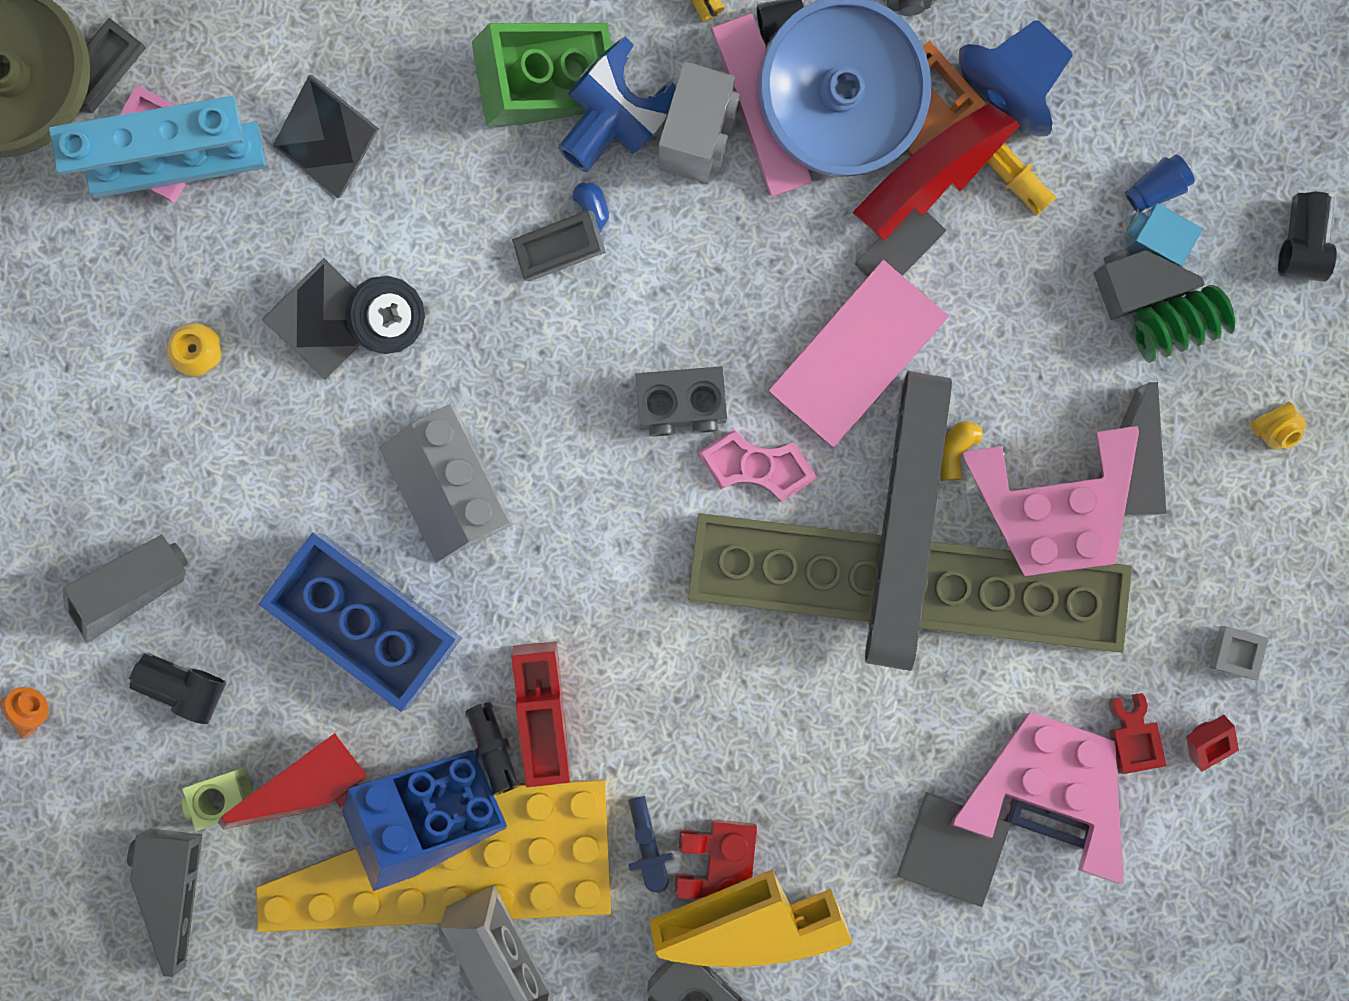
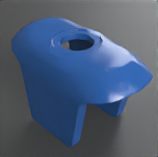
M1035 20L997 48L989 49L980 45L967 44L959 49L958 62L962 74L990 104L1015 119L1020 125L1018 129L1026 134L1037 137H1045L1051 134L1053 121L1046 103V95L1073 56L1072 51L1040 21Z

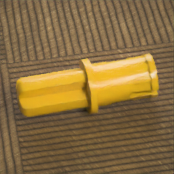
M1005 143L987 161L1007 183L1004 188L1006 190L1011 189L1035 216L1056 198L1054 193L1044 186L1030 170L1033 166L1030 163L1025 166Z

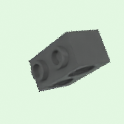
M723 366L635 373L640 430H649V436L674 435L675 427L692 426L693 433L718 431V424L726 423L727 409ZM698 391L711 393L715 399V406L707 412L697 411L693 408L690 401L694 393ZM663 394L670 398L673 406L667 414L658 416L649 411L647 404L654 395Z

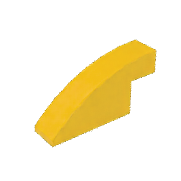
M773 869L649 920L655 953L658 958L699 966H764L823 954L853 943L843 913L831 888L790 905Z

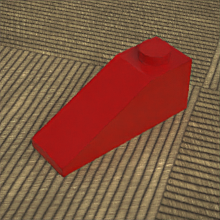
M334 733L222 815L218 824L224 830L324 810L333 802H336L341 808L344 806L348 789L358 786L357 784L367 775Z

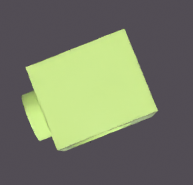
M244 766L182 788L185 796L182 798V809L186 819L189 822H193L195 831L218 824L222 815L254 793L246 767ZM212 788L219 790L225 798L223 810H217L211 805L209 794Z

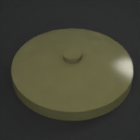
M0 0V157H14L28 154L51 142L49 127L72 123L79 113L88 91L90 58L85 39L75 21L53 0Z

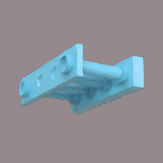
M234 95L49 127L57 173L62 175L85 171L89 194L95 198L267 168L260 126L256 121L240 124L237 102Z

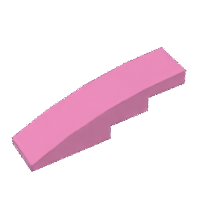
M749 13L711 27L724 72L735 76L733 92L740 93L737 106L738 112L741 114L752 151L757 156L769 195L773 197L812 183L809 170L790 158L779 147L764 122L758 98V76L766 47L753 14Z

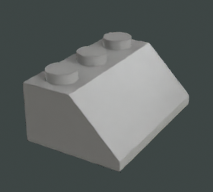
M451 404L410 423L379 447L436 563L514 525L457 409Z
M494 885L446 906L439 927L441 941L448 952L453 951L460 963V974L465 986L469 990L474 988L480 1001H553V994Z

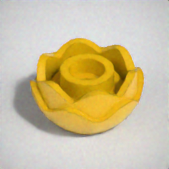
M200 323L181 325L171 334L167 343L169 362L178 372L192 377L203 376L221 360L222 355L218 334L212 328ZM195 345L196 351L191 353L190 347Z

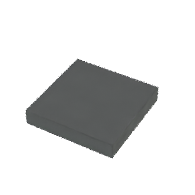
M925 792L897 875L905 880L983 907L1011 823L998 818L993 837L990 839L951 826V822L963 805Z

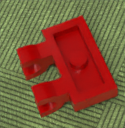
M712 819L711 833L680 829L679 848H681V853H709L706 876L676 873L674 887L676 898L698 899L752 878L757 825Z

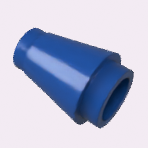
M1175 154L1171 158L1163 157L1132 188L1125 192V196L1133 209L1138 213L1153 207L1157 203L1161 204L1187 193V187L1194 184L1195 179L1184 159Z

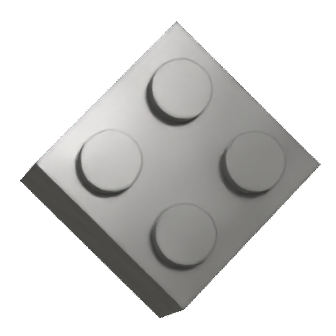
M686 61L683 62L659 142V170L706 184L709 182L711 172L720 173L728 135L723 134V132L732 133L738 112L737 106L740 93L733 92L734 75Z

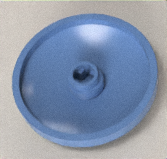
M818 0L792 15L782 24L770 40L760 65L758 98L761 113L770 134L790 158L807 169L820 174L837 177L857 176L877 170L891 163L913 143L925 122L929 110L931 74L926 53L917 35L890 8L873 0Z

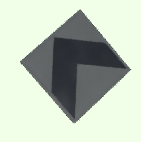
M309 75L273 146L334 196L340 198L379 128L316 77Z
M325 258L261 319L324 379L360 346L347 328L345 316L348 298L355 288Z

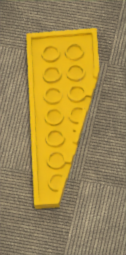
M606 779L570 781V783L526 788V783H520L518 788L503 793L501 791L500 795H495L494 797L507 824L506 829L415 877L376 891L372 890L356 848L261 884L256 888L258 932L441 923L446 906L492 885L498 891L512 919L611 914Z

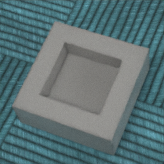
M1220 626L1209 668L1251 680H1258L1269 638L1227 626Z

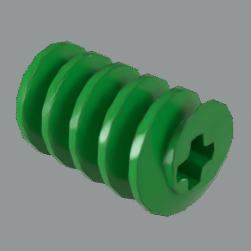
M1211 284L1203 287L1201 291L1194 290L1186 293L1185 297L1176 296L1171 298L1168 303L1164 301L1156 303L1152 309L1148 307L1139 309L1134 320V336L1141 355L1146 362L1151 363L1156 360L1155 348L1158 349L1163 357H1168L1172 355V342L1177 350L1183 352L1188 350V337L1194 345L1200 346L1205 343V333L1213 341L1220 339L1222 334L1221 326L1227 333L1233 334L1235 330V315L1230 299L1225 292L1218 286Z

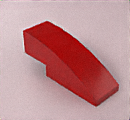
M557 641L513 646L511 660L516 691L515 706L526 788L570 783L567 732Z

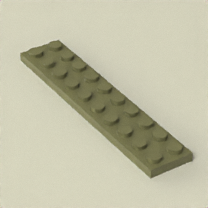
M698 513L688 600L869 622L881 535ZM931 541L920 628L1123 653L1132 566L1115 564L1024 577L1011 551Z

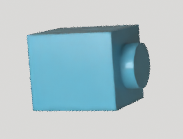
M1157 203L1145 214L1138 212L1131 221L1125 233L1131 238L1125 249H1129L1132 255L1147 250L1182 267L1203 228Z

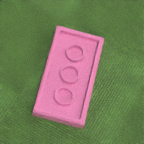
M883 259L770 388L769 392L834 448L949 316Z

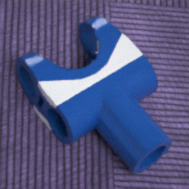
M626 36L622 37L585 70L568 93L586 113L559 144L558 149L573 166L583 172H588L614 139L631 154L636 153L664 122L671 106L676 85L672 81L667 82L653 97L649 96L647 99L636 96L626 86L623 76L624 66L629 59L627 55L634 46Z

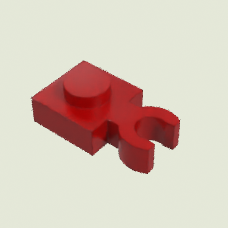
M1143 693L1132 694L1134 708L1129 713L1124 710L1121 697L1110 698L1109 701L1112 715L1120 720L1121 728L1109 730L1111 740L1115 741L1118 774H1128L1167 766L1157 722L1144 723L1143 717L1147 712L1148 703Z

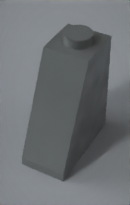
M162 534L64 586V608L86 643H89L183 582L186 573L184 567L188 565L187 559L180 547L175 542L169 545Z

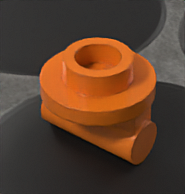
M16 688L0 700V707L6 720L14 727L21 739L38 730L37 727L47 719L49 714L47 700L40 692L33 688Z

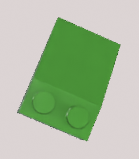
M489 23L472 41L486 126L523 125L585 114L586 111L568 93L585 70L611 47L608 23Z

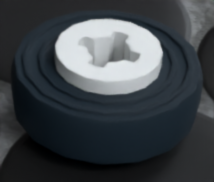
M391 276L371 277L357 285L348 298L345 310L347 328L355 341L367 350L381 354L401 352L412 345L421 334L425 320L423 302L417 291L404 280Z

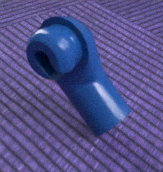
M579 183L574 188L573 200L578 203L582 212L586 210L594 212L601 233L609 219V211L603 191L594 183Z

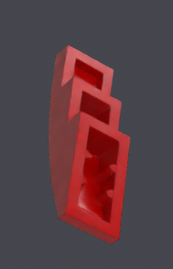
M988 103L954 123L918 149L887 176L852 213L883 240H886L913 209L923 216L950 185L960 192L1020 126L1019 123Z

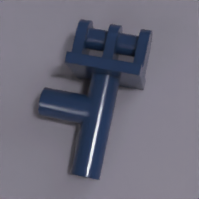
M645 796L636 797L628 800L636 831L635 839L639 844L642 860L628 865L632 872L642 871L644 884L649 891L660 893L665 891L669 884L665 863L675 861L673 853L659 855Z

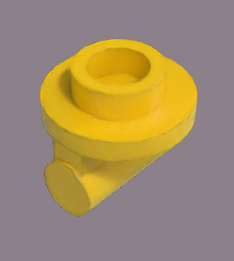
M1287 402L1251 421L1250 426L1257 437H1261L1271 449H1287L1293 447L1302 439L1306 419L1297 412V409L1291 402Z

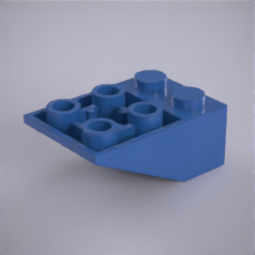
M473 750L349 788L342 809L343 817L373 891L415 877L507 827Z

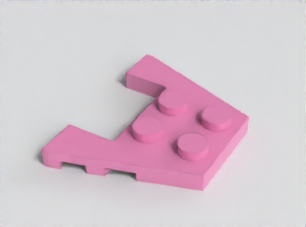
M1138 426L1096 433L1102 478L1010 491L1003 446L963 452L964 461L1024 577L1116 564L1139 436Z
M1032 712L1028 713L999 752L985 776L977 783L963 807L953 817L951 826L990 839L994 834L1004 796L1011 797L1088 824L1089 831L1078 870L1116 884H1122L1123 863L1115 741Z

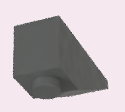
M1149 382L1136 388L1119 427L1120 429L1138 426L1139 429L1124 517L1153 516L1167 513L1158 382Z
M148 829L137 834L129 846L127 864L132 867L130 882L163 976L173 977L186 967L202 834Z

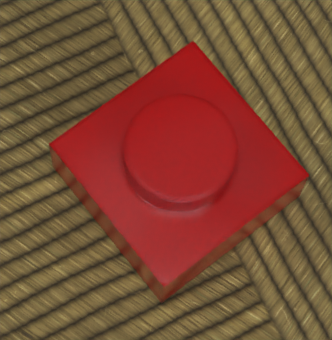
M1224 714L1211 722L1201 723L1192 733L1186 736L1190 758L1201 772L1239 751L1235 726Z

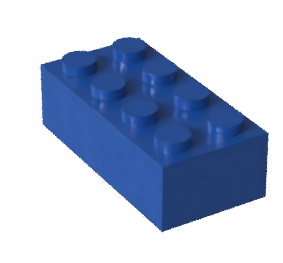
M312 532L258 604L400 712L411 708L462 640L460 635L328 536Z

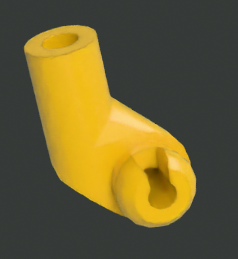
M961 421L956 423L946 433L940 472L941 481L963 479L961 455L973 444L978 445L983 438L982 428L977 423Z

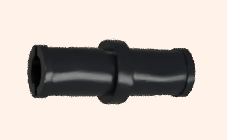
M491 702L483 704V708L479 704L466 710L465 715L468 717L478 747L474 750L476 758L482 759L492 788V794L495 796L500 795L501 791L506 793L518 788L520 783L517 781L507 749L510 748L508 738L502 737L493 711V705Z

